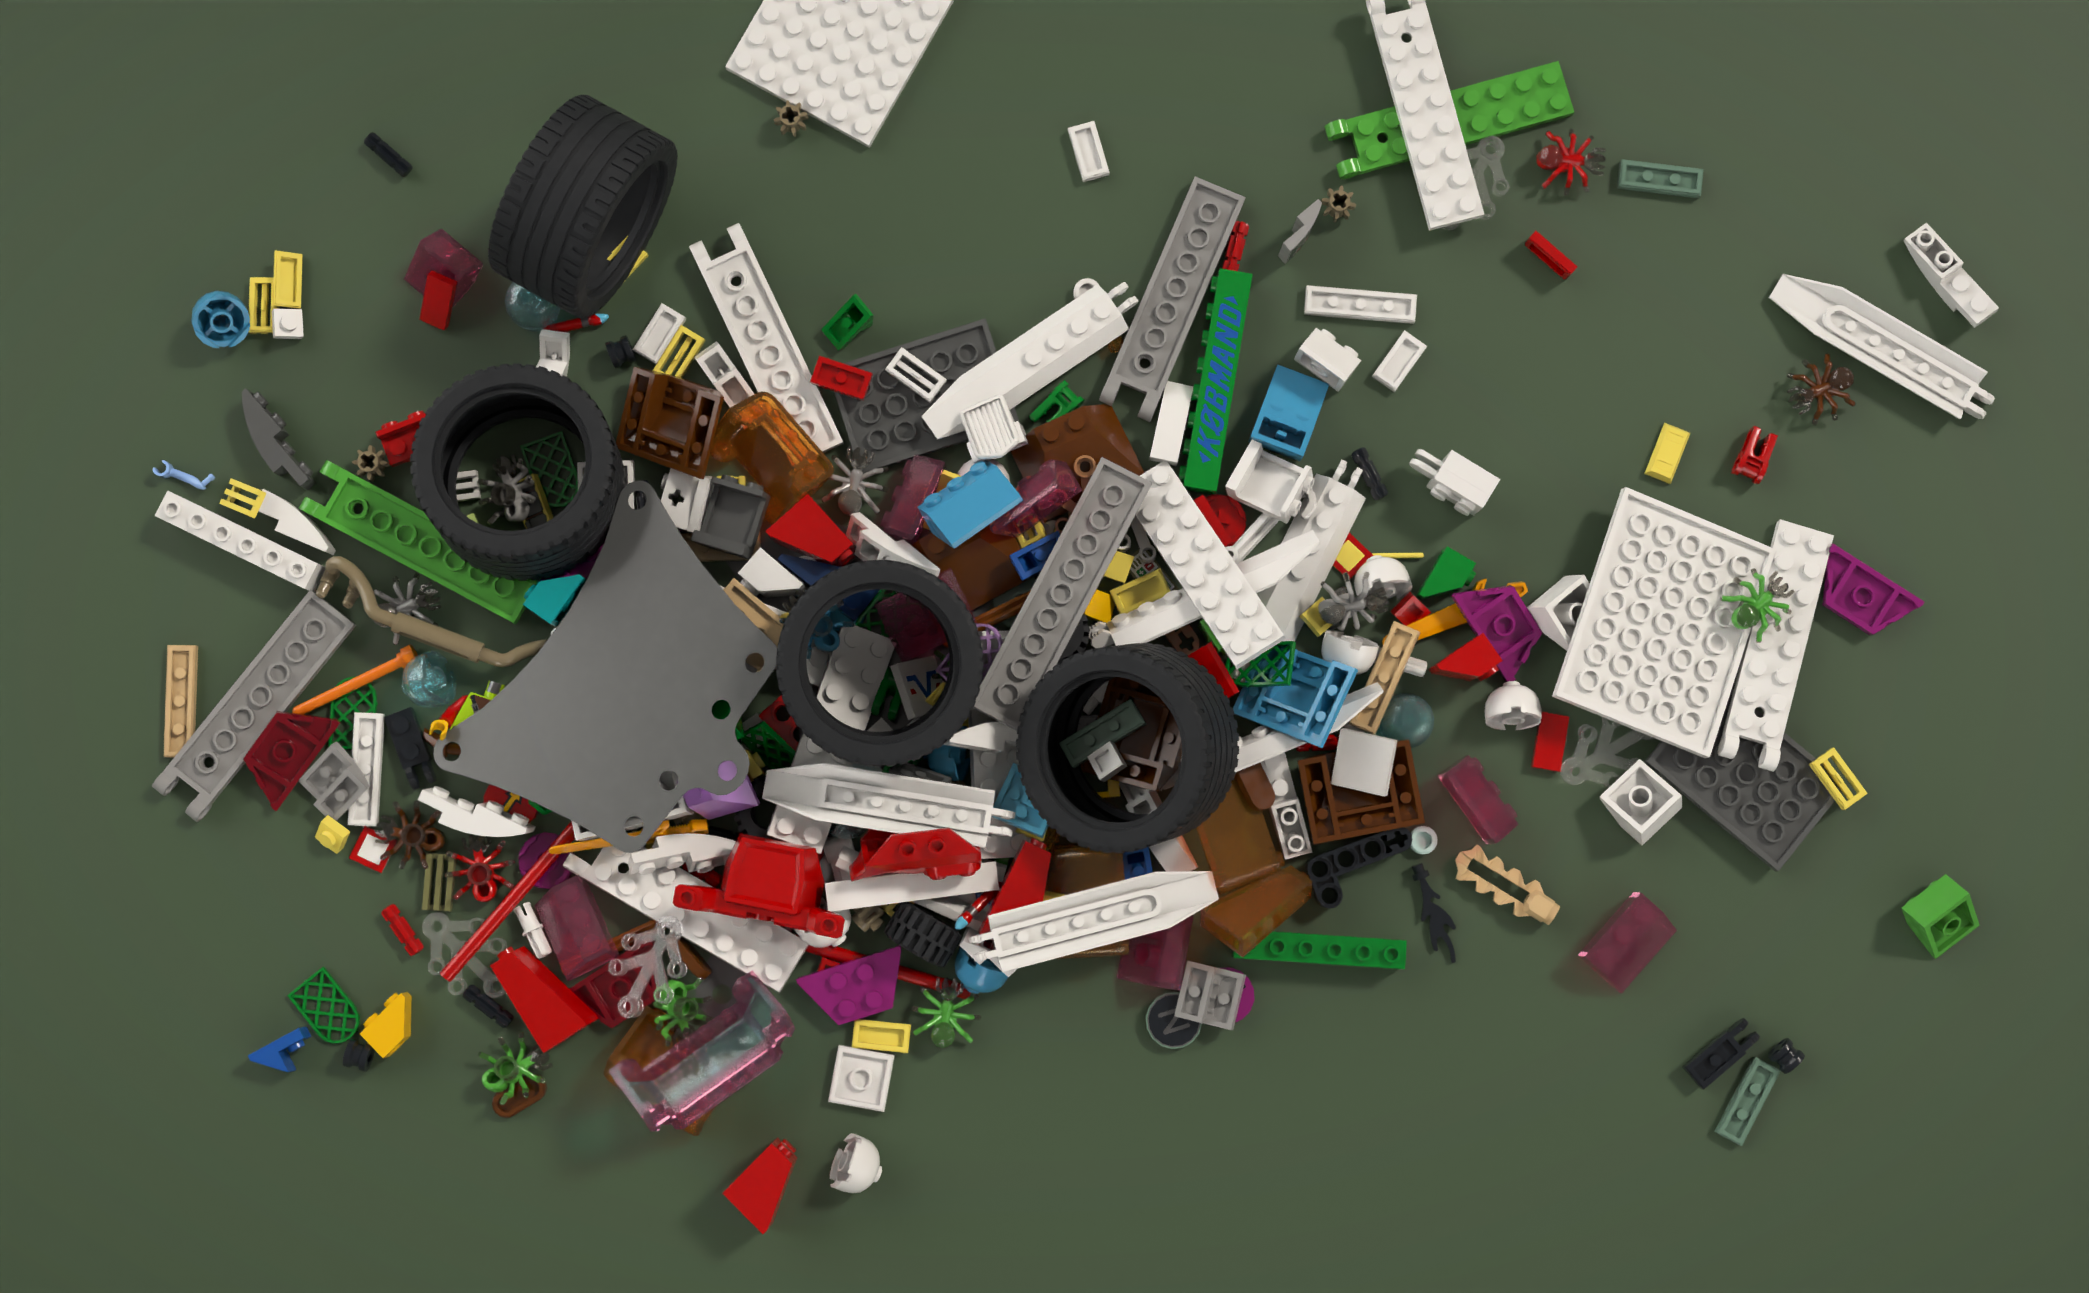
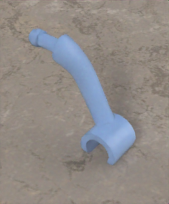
M162 460L166 465L165 472L161 473L157 468L153 467L154 474L159 477H174L201 490H205V486L215 479L213 474H209L201 482L198 478L188 473L174 469L172 464L165 460Z

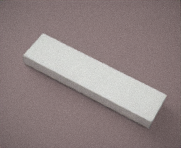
M1307 285L1304 315L1414 324L1417 295Z
M354 712L352 759L362 771L370 787L349 808L348 825L378 826L385 714Z

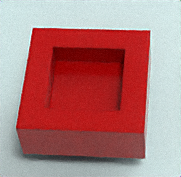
M1411 592L1390 611L1405 626L1431 613Z

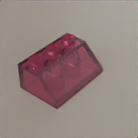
M916 454L912 461L907 460L902 475L906 476L902 486H896L891 501L895 502L891 512H885L880 525L884 527L883 532L889 537L898 541L904 539L910 545L918 541L923 530L924 518L917 507L924 502L927 496L936 493L942 471L947 470L945 462Z
M1049 460L1039 467L1040 471L1036 474L1020 480L1018 487L1015 489L1024 501L990 524L992 533L1018 538L1080 493L1082 488L1068 464L1058 460Z
M949 568L939 573L938 578L956 592L965 603L967 610L970 611L974 622L978 624L976 615L952 569ZM898 593L875 604L890 641L902 662H906L947 642L937 619L924 605L914 598Z
M1466 755L1437 776L1486 844H1496L1519 825L1515 820L1518 816L1509 803L1504 805L1498 795L1501 792L1492 780H1486L1482 774L1484 768L1476 757L1471 759L1469 755Z
M579 875L552 887L534 905L568 982L619 956L587 881Z
M1633 892L1578 956L1622 994L1677 930L1665 914L1642 893Z
M1194 914L1171 928L1124 940L1117 978L1159 988L1181 990Z

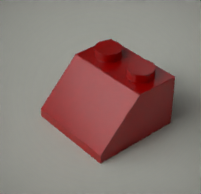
M1482 633L1428 670L1431 674L1467 681L1478 678L1482 681L1499 670L1496 665L1503 660L1485 634Z

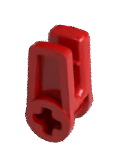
M1753 426L1749 430L1731 471L1736 476L1741 474L1752 479V482L1755 484H1759L1762 481L1778 435L1768 434L1759 447L1760 451L1756 456L1754 449L1761 433V429L1757 426Z

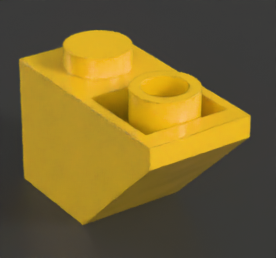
M408 992L400 993L399 995L394 993L384 1003L386 1008L379 1015L374 1013L363 1024L366 1028L360 1035L382 1058L390 1057L411 1036L412 996Z

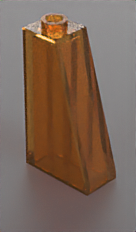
M1290 865L1231 892L1203 908L1200 915V926L1243 958L1311 899L1312 880L1309 879L1307 874L1298 871Z

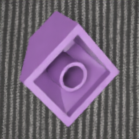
M724 761L718 768L719 777L725 781L733 779L737 773L736 765L732 761ZM748 775L735 791L727 795L718 796L702 788L688 790L683 795L688 808L708 820L760 804Z

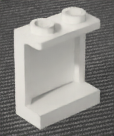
M1251 440L1225 487L1227 495L1287 524L1291 516L1295 517L1298 514L1302 504L1300 500L1304 493L1310 492L1315 478H1313L1312 467L1306 465L1303 469L1264 451L1261 443Z

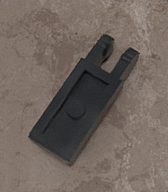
M409 707L384 717L402 768L406 772L412 789L420 788V781L414 769L415 766L422 764L425 778L429 783L437 781L431 764L432 758L423 738L414 709Z
M1745 1018L1738 1020L1727 1031L1722 1032L1683 1066L1684 1070L1700 1089L1704 1090L1742 1058L1746 1054L1745 1051L1760 1039L1757 1032L1747 1035L1740 1044L1734 1039L1748 1025V1021Z

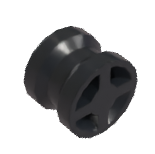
M627 335L622 336L619 341H608L605 343L615 369L621 367L622 363L627 361L630 363L637 361Z
M1789 1038L1780 1041L1768 1054V1058L1772 1062H1777L1784 1074L1794 1070L1805 1057L1801 1050H1796L1793 1047V1042Z
M351 1039L344 1052L343 1066L348 1068L356 1066L360 1071L367 1072L372 1063L375 1049L369 1043L363 1045L358 1040Z

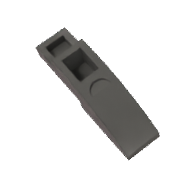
M245 388L242 391L245 420L250 435L262 458L273 473L282 477L288 472L299 486L309 490L316 484L311 477L314 472L304 461L299 463L293 455L296 451L284 440L290 435L284 429L287 425L279 414L276 412L272 414L266 408L269 403L258 391L254 394Z

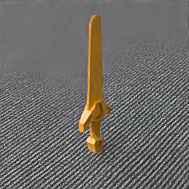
M1487 579L1477 581L1472 591L1484 589ZM1511 582L1507 584V586H1514L1520 598L1528 592L1525 582ZM1456 603L1407 626L1420 631L1418 640L1468 622ZM1387 635L1383 638L1382 645L1384 644Z
M695 819L689 821L687 825H676V827L670 826L669 820L663 821L646 844H654L656 837L670 834H708L707 820ZM642 831L632 832V833H627V834L630 835V836H637V835H639ZM602 838L553 846L549 848L548 852L551 854H561L611 847L613 845Z

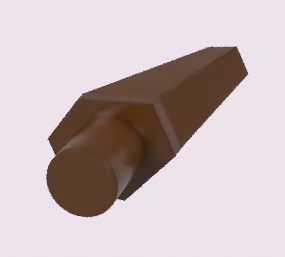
M424 728L423 738L434 748L437 740L440 738V734L432 732L430 735V730ZM451 742L447 743L443 749L444 758H447L448 754L460 756V746Z

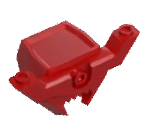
M741 833L725 863L721 889L680 884L675 887L672 902L678 908L713 912L744 919L754 918L774 922V925L805 930L816 935L836 939L842 936L845 919L841 915L820 908L824 878L816 848Z

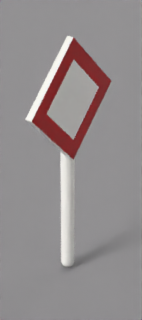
M362 826L363 830L349 859L382 873L390 856L386 857L385 852L394 848L398 840L371 829L369 826Z

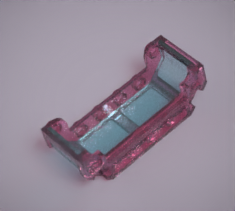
M753 970L737 979L733 986L732 994L737 1003L722 1011L720 1015L707 1024L699 1027L697 1031L675 1044L666 1053L652 1060L646 1067L642 1069L636 1060L626 1059L620 1061L608 1071L617 1087L622 1090L650 1131H659L660 1125H672L675 1130L686 1128L780 1061L783 1054L780 1046L785 1036H792L795 1027L786 1010Z

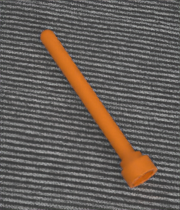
M409 644L400 649V652L396 654V658L295 706L292 713L304 715L401 667L403 669L407 667L412 669L421 664L420 658L415 648Z

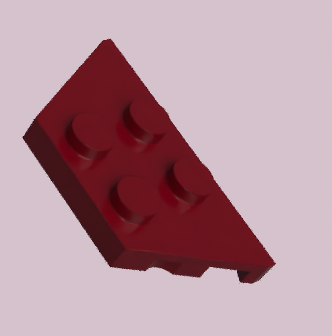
M281 711L275 713L243 758L249 770L255 776L260 789L263 790L273 810L277 811L341 721L334 718Z
M653 935L647 937L569 988L596 1013L600 1022L610 1028L616 1027L661 998L656 943Z

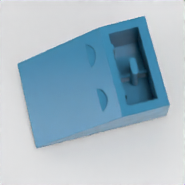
M1277 364L1248 442L1250 443L1251 440H1255L1261 443L1265 449L1301 461L1315 427L1329 384Z

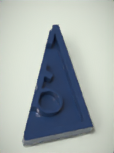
M781 554L776 560L808 587L826 574L841 568L786 554ZM880 589L866 590L850 595L835 604L838 606L837 610L854 622Z

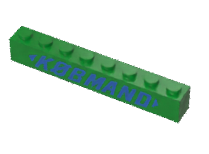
M1220 268L1218 277L1212 276L1210 292L1215 293L1214 301L1207 305L1205 319L1210 320L1209 330H1203L1201 346L1206 347L1204 357H1199L1196 373L1201 374L1200 384H1194L1192 400L1197 401L1195 412H1189L1187 427L1192 428L1191 438H1185L1183 455H1188L1186 466H1180L1179 480L1183 482V486L1187 491L1209 495L1216 494L1253 275L1251 273Z

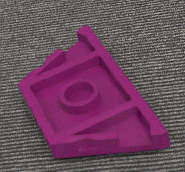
M1831 544L1829 547L1830 553L1825 570L1822 605L1868 635L1879 632L1925 603L1835 544Z
M1509 585L1452 594L1451 597L1475 635L1478 636L1484 633L1503 660L1496 666L1504 681H1515V674L1521 664H1525L1532 646L1537 643L1542 631L1514 586Z
M898 945L798 977L796 979L797 984L837 1025L892 1009L902 947Z

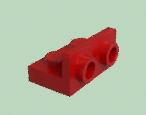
M423 411L411 413L407 416V420L399 423L397 421L385 423L381 426V430L375 432L377 438L382 442L390 466L395 467L410 461L411 454H413L411 448L413 441H415L416 430L420 427L421 419L426 416Z

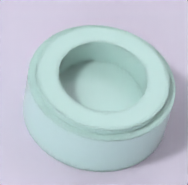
M1419 826L1410 832L1412 835L1410 848L1415 853L1428 854L1436 848L1437 835L1430 827Z

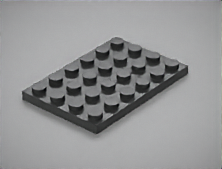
M986 318L844 363L873 374L864 401L834 392L857 465L861 466L864 464L863 474L875 468H885L969 441L966 431L937 440L923 420L922 415L961 375L997 352ZM901 347L947 379V382L941 387L931 403L885 371ZM903 356L900 361L934 385L938 382ZM897 365L894 367L895 370L927 393L931 392L929 388ZM1014 407L1010 412L1014 421L1017 422L1019 419Z
M1731 689L1709 758L1700 757L1660 741L1644 763L1776 872L1782 868L1835 800L1809 766V763L1816 760V758L1785 732L1780 747V760L1774 772L1758 767L1763 744L1739 737V748L1734 759L1717 754L1733 694V689ZM1755 709V715L1762 718L1763 714ZM1820 764V766L1823 768V770H1824V771L1826 772V774L1829 776V778L1831 779V781H1832V782L1834 783V785L1837 787V789L1839 790V792L1842 793V791L1840 790V788L1838 787V785L1835 783V781L1832 779V777L1829 775V773H1828L1827 770L1824 768V766H1823L1822 764Z

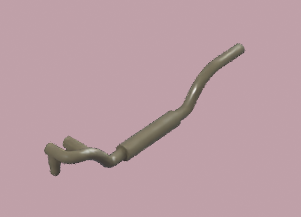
M342 556L328 558L325 564V571L316 590L317 597L325 598L336 579L340 577L341 571L350 579L346 590L347 594L343 600L344 607L352 608L356 599L360 596L364 611L369 618L391 627L392 632L475 663L482 661L496 667H509L523 659L536 655L548 640L543 639L529 642L507 653H498L485 648V643L402 612L394 614L381 609L377 604L371 584L364 573L355 564Z

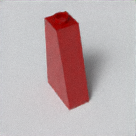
M1031 838L1030 842L1022 841L978 930L979 934L991 932L988 915L1043 901L1051 853L1045 850L1046 844L1034 838Z
M512 946L497 955L499 960L490 965L543 1053L558 1046L599 1019L596 1013L525 946L516 950Z

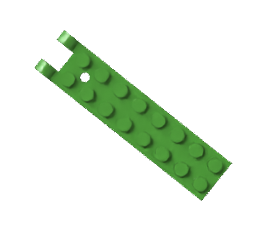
M1559 61L1450 91L1465 145L1566 118L1575 113ZM1395 106L1347 120H1335L1324 126L1329 141L1338 140L1351 135L1358 159H1347L1336 165L1340 179L1352 178L1360 174L1410 161ZM1379 134L1387 136L1385 143L1378 141L1377 136Z
M328 460L325 461L319 472L339 484L326 506L305 496L298 509L502 618L517 624L526 608L523 605L526 601L524 598L525 593L533 584L537 585L540 579L531 581V579H527V581H518V579L507 580L505 577H494L491 573L488 575L481 572L479 568L476 569L470 566L468 562L466 563L448 546L424 511ZM357 504H362L364 507L363 512L360 514H355L354 507Z

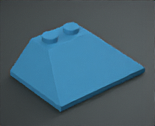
M1278 646V648H1279L1281 651H1283V650L1287 647V646ZM1273 649L1267 656L1272 661L1279 653ZM1295 649L1291 686L1242 687L1233 707L1234 714L1323 748L1358 670L1334 660L1331 663ZM1290 650L1285 654L1288 659ZM1264 658L1257 666L1262 671L1269 663ZM1281 658L1274 665L1280 670L1286 662ZM1271 667L1265 673V676L1271 679L1276 674V671ZM1253 668L1249 672L1248 677L1252 680L1259 673ZM1287 669L1282 673L1285 678L1287 676ZM1279 676L1274 682H1279L1283 680ZM1261 677L1257 682L1266 681Z

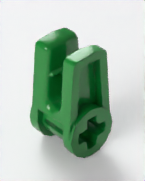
M1064 380L1030 414L1029 419L1037 423L1044 416H1047V413L1053 407L1057 406L1059 407L1058 412L1049 421L1078 409L1085 399L1082 396L1078 397L1068 387L1069 383Z
M887 666L884 678L880 683L872 704L871 715L878 716L884 708L886 697L892 695L893 699L890 701L887 719L895 722L902 705V700L891 667Z

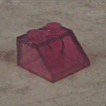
M441 228L420 240L404 280L423 296L427 275L432 270L457 281L453 302L454 307L475 283L483 263Z

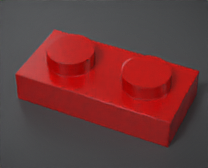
M819 356L810 383L864 401L873 374Z

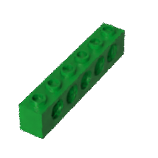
M1233 929L1232 957L1405 969L1407 941Z

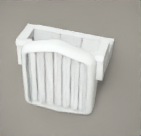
M1002 395L979 402L962 410L960 413L969 442L966 444L974 464L984 460L989 461L1002 458L1008 452L1028 444L1023 426L1019 421H1014L1008 404Z

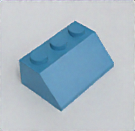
M984 460L972 465L970 471L963 476L950 480L947 483V487L938 493L927 496L924 502L917 508L932 534L952 548H956L1024 500L1000 469L991 462Z

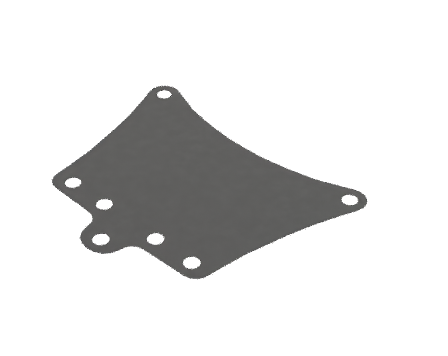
M644 481L631 482L620 493L605 543L568 613L535 657L502 691L482 709L449 730L444 740H437L433 753L435 762L445 771L497 786L533 801L576 822L625 853L636 852L647 843L688 790L702 788L718 796L727 795L735 791L744 782L748 774L750 762L747 752L737 741L735 728L745 710L775 669L777 646L733 603L702 565L678 531L653 487ZM634 491L644 492L647 498L645 506L639 510L632 509L628 503L629 496ZM752 653H759L764 658L763 668L756 673L750 672L745 665L747 657ZM718 700H725L730 704L731 710L725 719H717L712 714V706ZM456 742L460 746L461 754L457 760L448 761L444 758L443 749L447 743ZM724 761H732L737 768L735 777L729 781L721 779L718 774V768ZM668 770L675 772L678 776V784L672 790L663 789L659 782L661 775ZM633 816L639 817L643 822V830L637 836H630L625 831L626 821Z

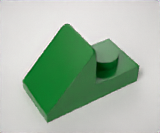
M854 294L821 330L839 351L844 349L860 331L868 329L873 325L874 315L859 296Z

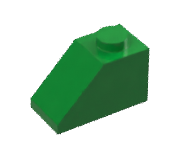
M1445 547L1415 597L1422 600L1457 591L1463 585L1468 587L1476 575V572L1473 571L1476 563L1450 547Z

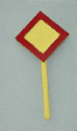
M1349 532L1333 566L1349 581L1359 568L1366 563V560L1372 556L1423 558L1424 554L1371 553Z

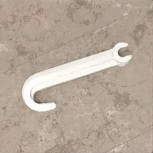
M1312 489L1309 493H1304L1302 498L1309 500L1301 513L1304 520L1313 514L1317 506V498ZM1262 513L1233 546L1225 547L1235 563L1242 562L1279 520Z

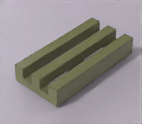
M426 853L428 868L425 869L422 910L452 911L455 877L452 875V872L456 871L457 859H454L451 854ZM434 859H437L434 904H431ZM444 860H449L445 905H441Z

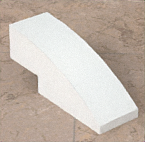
M717 341L694 357L715 388L723 395L725 402L745 429L768 414Z
M1167 382L1149 460L1160 463L1167 461L1169 465H1177L1193 386Z
M262 489L263 492H266V496L259 512L279 520L275 531L334 555L335 548L313 520L287 500Z
M999 721L957 731L953 733L954 736L949 741L947 740L944 745L999 753L1004 751L1005 744L1016 746L1018 734L1016 730Z

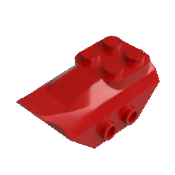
M950 828L901 834L869 829L860 839V853L849 866L851 882L885 873H924V875L932 880H942L951 875L967 877L974 875L975 871L980 869L981 851L980 847L973 846Z

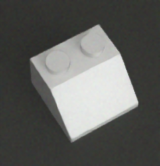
M1315 328L1299 348L1294 360L1339 392L1361 360L1357 358L1358 353L1354 349L1346 345L1342 347L1335 342V336L1325 329L1320 331Z
M761 547L738 572L743 578L740 583L755 596L759 593L765 598L802 595L807 590L804 584Z
M1585 575L1564 576L1527 607L1540 630L1566 651L1568 650L1590 584Z
M1640 759L1600 796V800L1618 824L1641 845L1647 842L1682 808V795Z

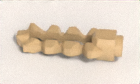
M1475 845L1471 850L1459 852L1454 860L1458 870L1455 879L1459 881H1476L1475 891L1478 893L1494 892L1493 901L1497 905L1514 902L1513 915L1516 917L1531 916L1539 922L1549 925L1560 909V906L1553 899L1544 894L1540 882L1533 880L1525 885L1520 870L1512 868L1506 872L1502 860L1496 856L1488 861L1479 845ZM1471 860H1476L1528 892L1529 894L1523 903L1468 870L1467 867Z

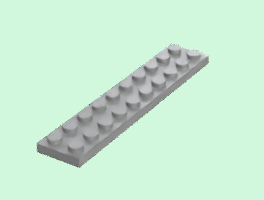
M1103 457L1100 459L979 687V695L973 707L974 709L1017 731V727L1020 726V715L1024 712L1023 707L1025 702L1029 700V694L1032 690H1035V685L1038 681L1043 679V676L1049 670H1053L1052 668L1058 664L1145 499L1152 482Z

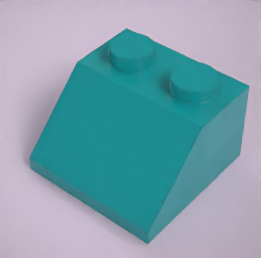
M573 575L539 581L537 585L533 584L524 595L526 601L523 605L549 624L557 627L568 613L587 579L581 575Z

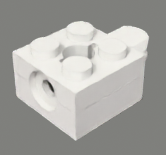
M1417 449L1415 456L1418 459L1413 458L1409 463L1413 469L1430 478L1426 487L1431 490L1430 494L1441 501L1447 499L1455 504L1454 509L1466 516L1469 514L1474 516L1485 506L1500 481L1498 477L1453 450L1441 461L1428 452Z

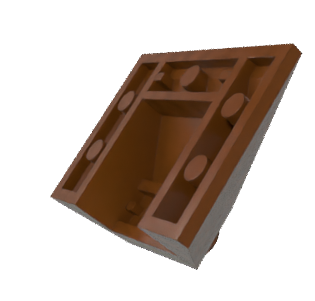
M634 367L616 439L617 447L623 451L685 474L704 479L724 397L719 391L674 375Z
M1107 404L1082 406L1032 429L1025 436L1028 444L1010 451L1044 523L1068 513L1066 509L1053 503L1052 495L1056 490L1066 491L1069 498L1076 504L1078 503L1082 495L1081 477L1074 470V463L1078 457L1082 455L1091 456L1096 462V467L1103 457L1138 476L1144 473L1113 407ZM1088 462L1080 464L1082 472H1088L1091 469V465ZM1056 494L1055 501L1057 503H1064L1066 500L1065 494Z
M1003 515L956 548H952L932 533L911 545L940 569L938 578L956 592L970 612L1027 581L1021 580L1009 558V555L1021 550V547ZM927 609L937 629H940L939 622Z
M1115 677L1108 682L1098 718L1132 699L1147 724L1115 743L1127 767L1111 777L1110 780L1159 792L1178 770L1182 757V743L1177 723L1167 705L1152 690L1136 681ZM1090 761L1084 762L1082 772L1097 776Z
M1409 739L1397 741L1388 795L1385 797L1331 784L1337 751L1297 760L1313 844L1425 823Z

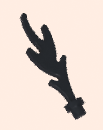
M1418 863L1412 866L1414 872L1412 877L1414 881L1419 880L1423 897L1421 920L1425 921L1426 917L1430 915L1429 932L1434 951H1438L1437 938L1442 937L1448 946L1451 962L1455 963L1454 947L1443 925L1448 924L1453 930L1456 929V926L1444 909L1431 902L1432 897L1440 899V895L1431 889L1425 879L1430 875L1429 871L1424 869L1422 863Z

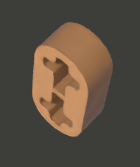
M1189 624L1178 628L1177 632L1171 631L1164 635L1172 647L1177 650L1176 652L1181 651L1190 655L1199 648L1198 636ZM1182 633L1186 639H1193L1194 642L1191 644L1192 650L1189 651L1187 648L1182 650L1180 648L1182 640L1178 634Z

